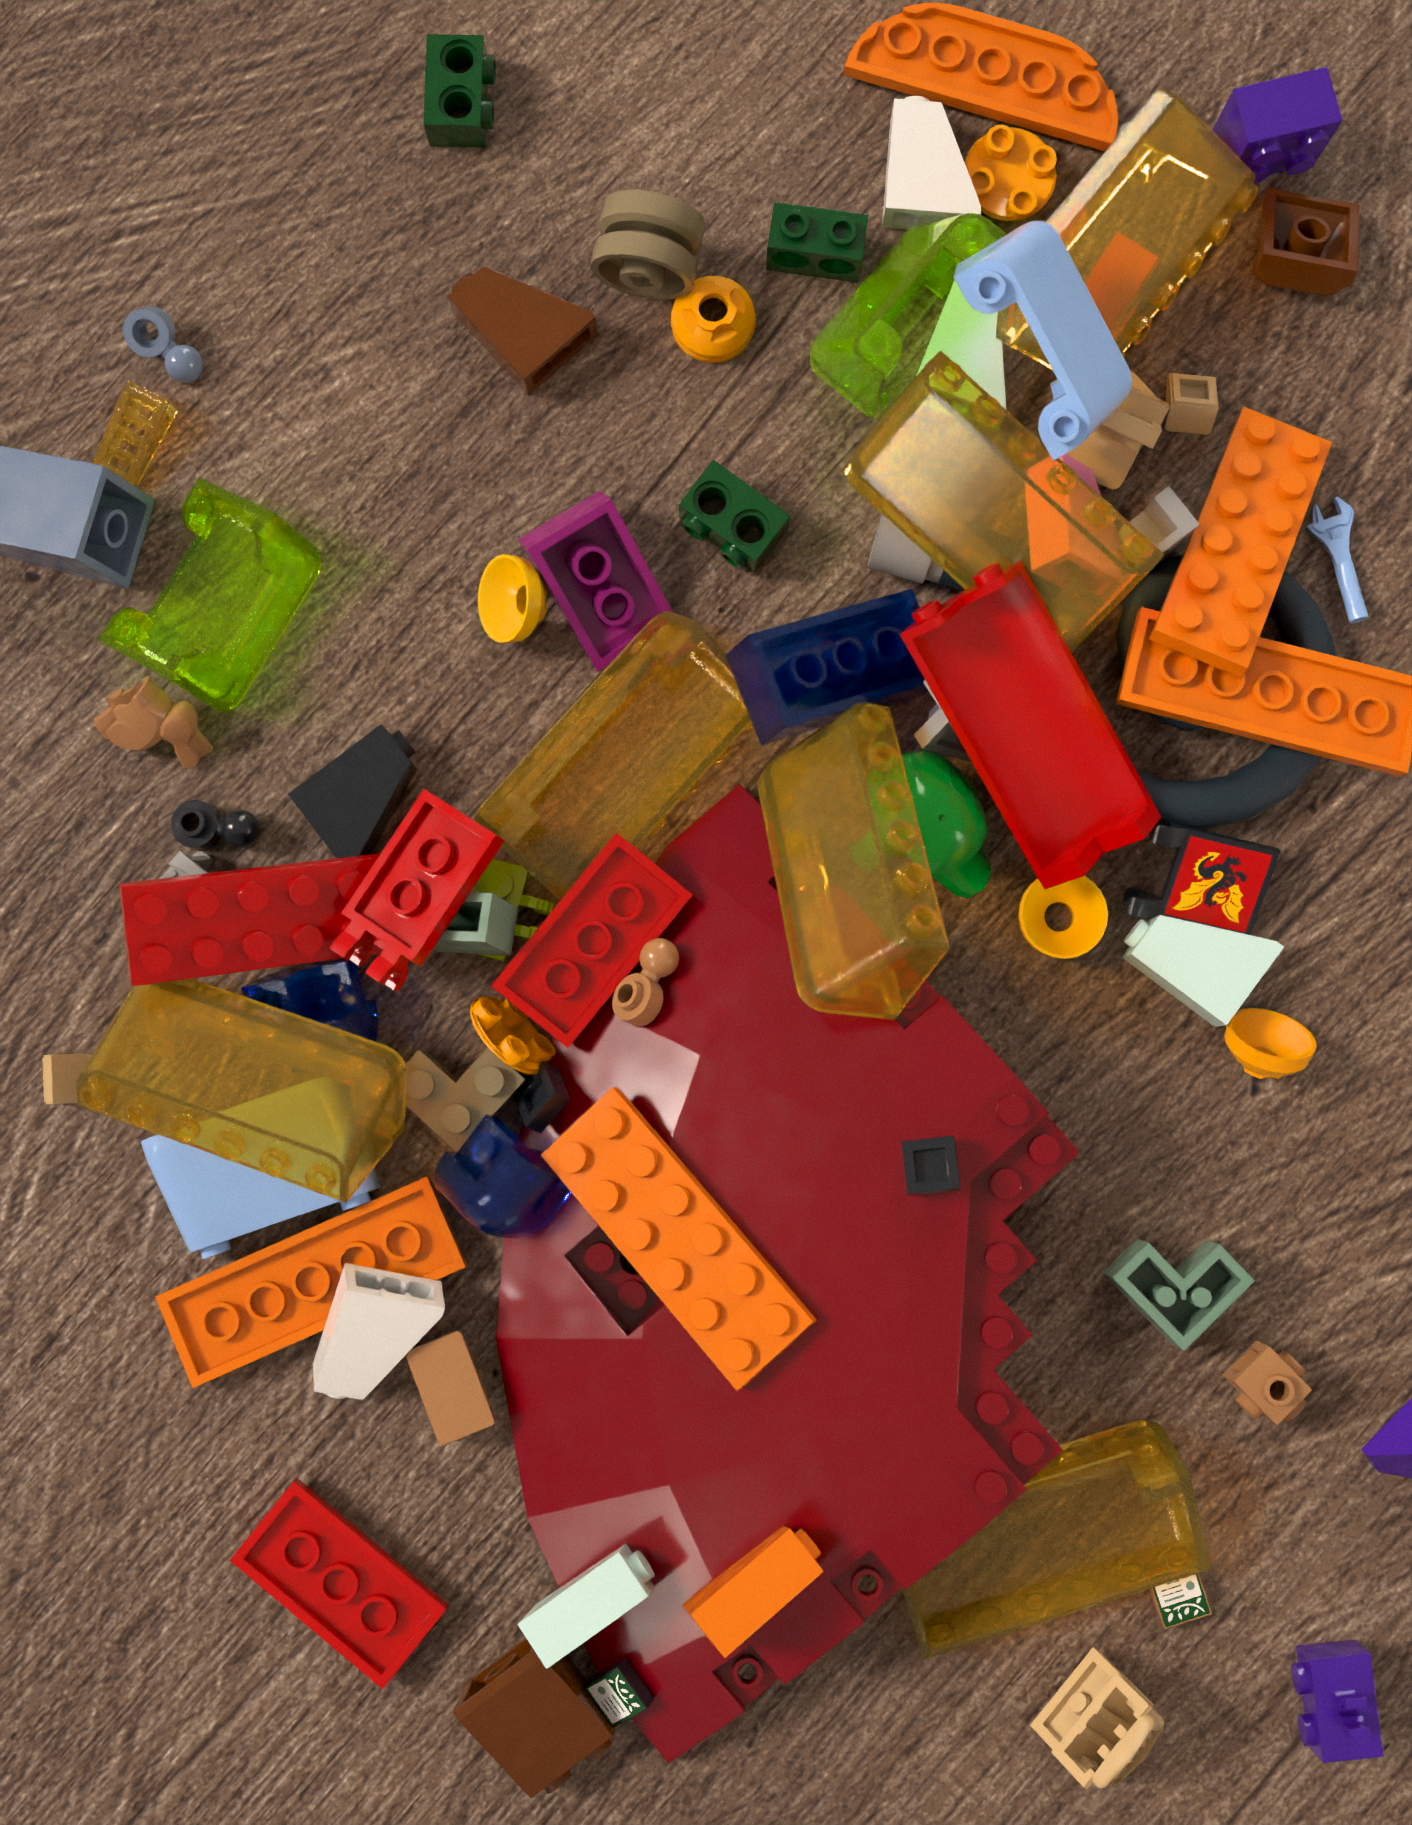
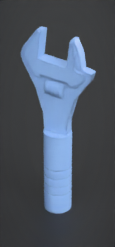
M1335 497L1333 502L1339 515L1324 520L1318 505L1315 504L1311 512L1312 524L1308 525L1306 529L1324 545L1332 559L1348 620L1352 624L1364 621L1369 616L1349 551V537L1354 510L1341 498Z

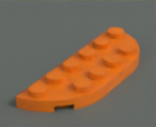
M921 3L903 7L902 13L894 15L881 23L876 21L853 46L844 66L843 75L909 95L922 96L933 102H942L943 105L1108 153L1112 152L1116 140L1118 112L1113 90L1108 89L1104 79L1096 69L1098 66L1097 62L1086 51L1062 36L961 6L945 3Z

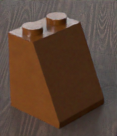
M524 1638L465 1683L453 1711L458 1721L530 1798H533L543 1789H545L547 1794L558 1789L571 1776L572 1773L569 1769L585 1758L590 1763L600 1757L611 1746L610 1738L614 1732V1728L609 1725L583 1689L587 1681L568 1654L546 1669L527 1638Z

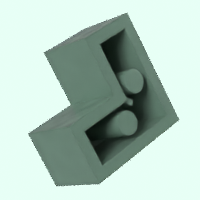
M477 882L431 952L511 956L518 908L494 893L476 892Z
M1135 1239L1102 1272L1171 1345L1182 1351H1185L1255 1281L1220 1244L1207 1240L1174 1269L1148 1242Z

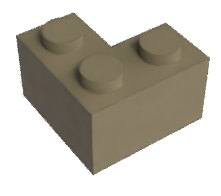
M488 1047L459 1079L450 1073L429 1052L418 1050L385 1087L457 1153H462L475 1142L514 1099V1095L528 1077L504 1063Z

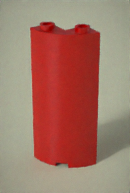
M1019 560L1002 569L999 562H996L972 576L975 582L973 586L943 604H940L939 600L936 599L914 611L911 615L915 623L899 635L1041 885L1046 890L1085 876L1103 853L1145 839L1161 819V815L1022 562Z

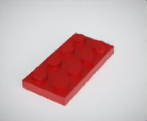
M616 832L495 979L491 987L564 1046L569 1048L614 993L619 983L627 977L640 961V952L643 946L663 933L693 894Z
M298 1478L291 1483L229 1560L381 1689H384L449 1606L447 1602Z

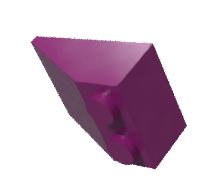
M596 492L518 539L533 567L544 581L550 596L598 672L679 623L615 505L602 492Z

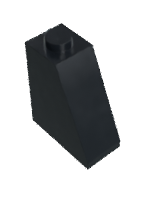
M380 724L288 795L336 858L369 855L374 850L418 770L409 759L416 751L399 730L391 735Z

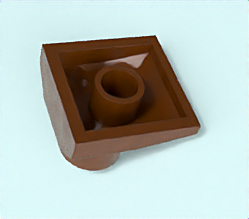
M1267 187L1263 201L1259 249L1252 265L1255 275L1268 286L1302 291L1319 296L1335 295L1343 288L1351 286L1358 272L1360 205Z

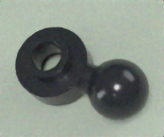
M190 800L180 805L174 812L171 820V830L175 839L180 844L194 850L209 849L221 837L233 847L246 848L257 841L261 831L257 817L251 812L235 810L223 818L218 809L200 800ZM198 816L200 820L198 828L190 831L188 827L189 821L193 817Z

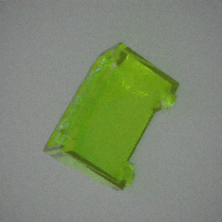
M966 213L912 226L901 236L816 336L811 345L810 364L813 371L838 393L873 419L888 401L889 396L884 391L886 378L896 367L902 355L901 338L891 325L924 286L944 300L955 280L954 274L957 264L1004 237L1006 233L986 217L975 213Z
M198 477L182 506L183 523L197 536L148 615L132 607L121 609L110 619L98 641L211 708L220 712H227L237 707L250 689L321 571L322 558L321 553L312 543L276 513Z

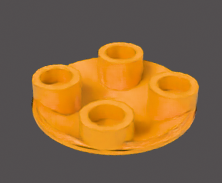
M1006 125L992 127L987 134L974 143L965 159L966 168L981 204V212L997 220L1018 221L1034 215L1048 202L1056 184L1057 157L1055 151L1039 137L1024 129L1008 127Z
M481 996L471 1004V1020L478 1035L486 1046L510 1067L522 1073L535 1075L540 1069L538 1067L542 1061L547 1063L555 1055L556 1051L551 1041L538 1033L527 1019L528 1016L509 1000L505 999L503 1001L491 996Z

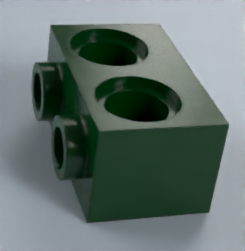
M427 34L423 125L430 146L485 148L486 129H494V102L491 99H487V85H495L496 61L495 55L487 54L483 35ZM457 66H471V68L464 73L453 72V70ZM460 109L470 111L463 118L450 117L452 113Z
M774 201L767 246L766 270L858 283L869 215Z
M715 460L711 461L678 504L679 518L683 520L681 523L682 528L695 539L703 542L707 538L720 547L719 554L721 557L739 570H742L745 566L755 573L789 529V514ZM716 498L723 502L725 508L717 515H708L702 512L699 506L706 499ZM745 526H754L761 530L763 537L756 543H746L738 537L737 533Z

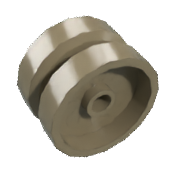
M634 189L619 190L607 195L602 205L598 225L602 235L598 237L594 244L590 264L593 275L612 288L638 297L662 300L676 299L677 297L688 295L693 289L697 271V262L694 255L701 249L706 226L703 215L693 206L680 199L659 192Z

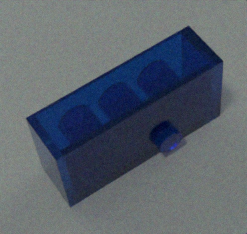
M913 589L749 634L726 654L761 746L921 697L928 692L923 683L925 679L899 635L915 623L911 614L920 608Z

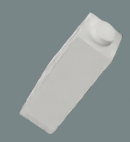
M922 96L894 99L890 119L882 228L975 235L981 215V204L942 102H932Z
M345 1263L313 1362L314 1392L324 1393L329 1397L337 1399L348 1397L363 1400L443 1316L445 1304L441 1281Z

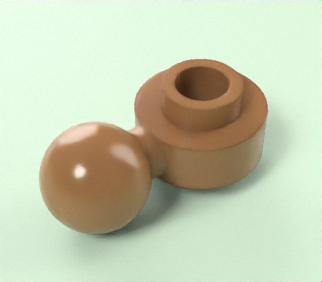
M655 938L643 946L640 952V964L643 968L641 973H634L625 977L616 987L613 995L612 1007L619 1019L633 1026L641 1027L649 1024L656 1018L663 1004V990L658 981L660 978L672 974L679 963L678 950L671 941Z

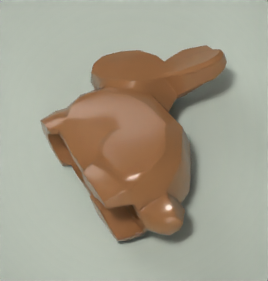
M149 676L144 677L142 683L128 690L119 689L108 695L106 701L109 707L94 718V724L100 734L122 749L145 751L161 740L170 742L174 745L175 753L181 765L185 768L192 769L196 767L201 757L209 755L213 751V746L197 728L199 719L193 705L188 701L173 702L168 694L158 687Z

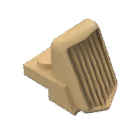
M1130 370L1132 387L1127 398L1083 443L1066 453L1092 469L1098 484L1112 490L1118 489L1123 484L1142 445L1153 449L1162 432L1161 424L1170 408L1169 403L1157 398L1132 370Z
M1093 1647L1030 1726L1052 1748L1053 1751L1051 1753L1085 1789H1088L1092 1783L1097 1788L1103 1789L1119 1784L1145 1760L1164 1728V1719L1153 1708L1155 1705L1101 1652Z

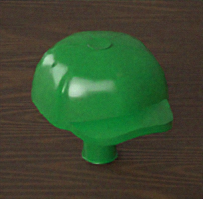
M933 751L906 752L880 760V764L874 765L865 778L866 801L874 822V831L862 841L852 846V855L856 865L865 873L874 876L895 858L899 860L906 859L920 873L928 878L936 879L956 896L968 899L983 891L991 875L990 861L981 850L988 830L980 797L971 781L948 759Z

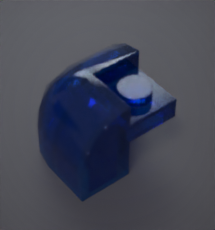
M341 959L324 963L320 961L300 964L268 974L241 987L253 1033L261 1051L263 1052L267 1049L280 1063L292 1068V1074H316L353 1068L364 1061L374 1050L378 1036L376 1000L365 999L357 965L351 960Z
M488 1114L484 1116L457 1153L445 1151L436 1166L433 1178L436 1190L466 1222L487 1235L512 1239L528 1234H537L552 1220L572 1194L542 1158L541 1154L544 1151L527 1148L497 1116Z

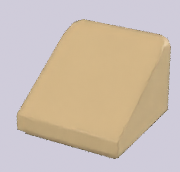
M1169 373L1166 402L1169 403L1170 408L1164 418V428L1166 431L1201 435L1211 433L1219 409L1216 377Z
M44 1055V1058H42L44 1102L46 1104H73L95 1101L96 1078L95 1058L93 1055Z

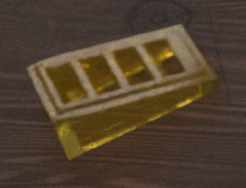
M128 381L117 401L92 464L105 466L130 484L138 487L178 413L177 410L167 399ZM140 405L153 411L150 418L137 412ZM131 422L146 429L143 437L128 430ZM122 440L138 447L135 455L118 447ZM112 457L130 464L128 473L110 465Z

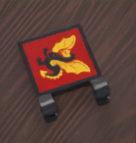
M1161 818L1148 834L1150 840L1157 845L1177 847L1161 897L1139 888H1127L1123 897V905L1126 906L1127 913L1141 918H1154L1163 915L1251 935L1281 852L1279 848L1184 826Z

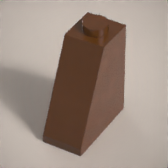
M485 266L474 275L468 273L460 278L454 285L452 294L448 296L454 316L527 395L531 394L598 335L596 318L588 309Z

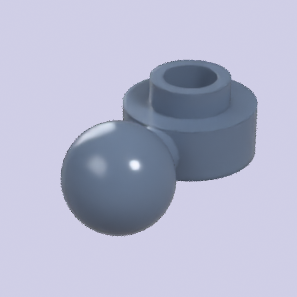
M144 306L127 316L123 325V335L127 345L133 352L143 357L161 355L165 359V369L168 375L177 382L190 383L201 375L203 370L201 355L195 348L189 345H177L174 342L175 326L165 311L155 306ZM148 322L153 323L157 327V338L152 337L148 333Z

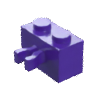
M1355 1639L1296 1646L1298 1663H1292L1291 1671L1295 1690L1298 1695H1302L1304 1714L1298 1715V1727L1304 1746H1308L1323 1763L1384 1757L1370 1652Z

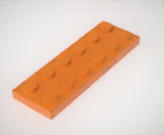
M1247 407L1242 408L1198 515L1197 521L1200 525L1190 535L1149 640L1238 677L1244 675L1250 664L1332 444L1331 441Z
M1144 607L1138 610L1117 695V705L1399 777L1408 773L1412 756L1411 675L1259 637L1248 669L1242 677H1238L1149 640L1160 611Z
M612 1087L541 1154L542 1158L736 1391L743 1389L817 1321L618 1087Z
M430 1176L155 1296L192 1388L323 1331L345 1263L431 1280H438L467 1267V1262Z

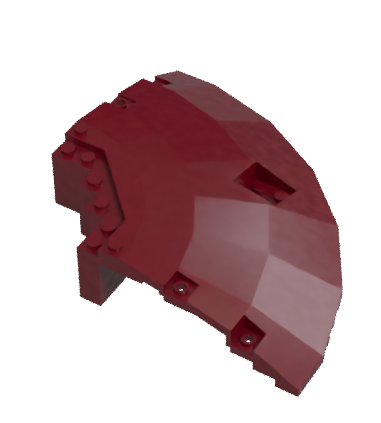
M740 784L668 844L655 863L693 894L658 937L667 939L676 946L679 953V963L672 974L660 978L658 981L663 990V1004L656 1018L649 1024L641 1027L633 1026L619 1019L612 1007L613 993L569 1048L564 1046L555 1037L552 1038L551 1043L556 1052L547 1063L558 1067L570 1100L565 1105L561 1114L555 1117L541 1134L526 1128L523 1122L510 1159L496 1342L527 1518L558 1587H562L624 1544H627L632 1553L637 1550L640 1551L654 1572V1577L650 1580L655 1587L650 1595L585 1641L584 1644L597 1672L625 1658L652 1694L654 1700L649 1708L631 1719L668 1763L743 1714L745 1707L778 1678L784 1685L864 1624L865 1620L899 1589L903 1587L907 1590L989 1524L1026 1491L1027 1488L1024 1485L1063 1451L994 1369L1032 1336V1333L999 1297V1294L1037 1261L1003 1220L1080 1152L1049 1118L1047 1110L945 997H940L907 959L905 954L840 885L836 887L806 854L805 849ZM806 877L811 882L810 892L807 894L795 892L793 881L796 878ZM640 961L628 975L641 973L643 968ZM900 985H908L913 989L914 999L911 1003L903 1004L897 1000L896 990ZM612 1087H618L817 1319L811 1327L739 1391H736L639 1273H631L623 1267L621 1251L541 1156L545 1150ZM954 1136L961 1190L907 1195L901 1141ZM782 1526L790 1528L794 1534L802 1529L820 1550L821 1555L815 1561L824 1572L724 1658L682 1605ZM863 1575L874 1576L877 1580L875 1588L868 1592L860 1590L857 1587L860 1577ZM745 1663L753 1664L757 1668L756 1675L751 1679L742 1678L738 1674V1669L741 1665Z

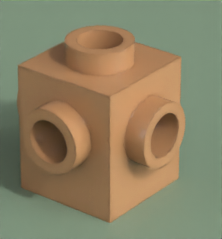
M1257 1340L1222 1374L1240 1393L1234 1399L1236 1403L1256 1422L1263 1417L1278 1425L1282 1420L1288 1422L1294 1419L1304 1409L1306 1405L1304 1398L1312 1391L1301 1379L1306 1371L1292 1356L1284 1350L1278 1355L1270 1346Z

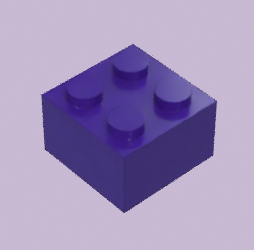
M1328 67L1233 89L1210 133L1224 185L1241 182L1244 186L1253 185L1265 180L1271 174L1286 171L1288 175H1296L1309 170L1315 165L1343 121Z

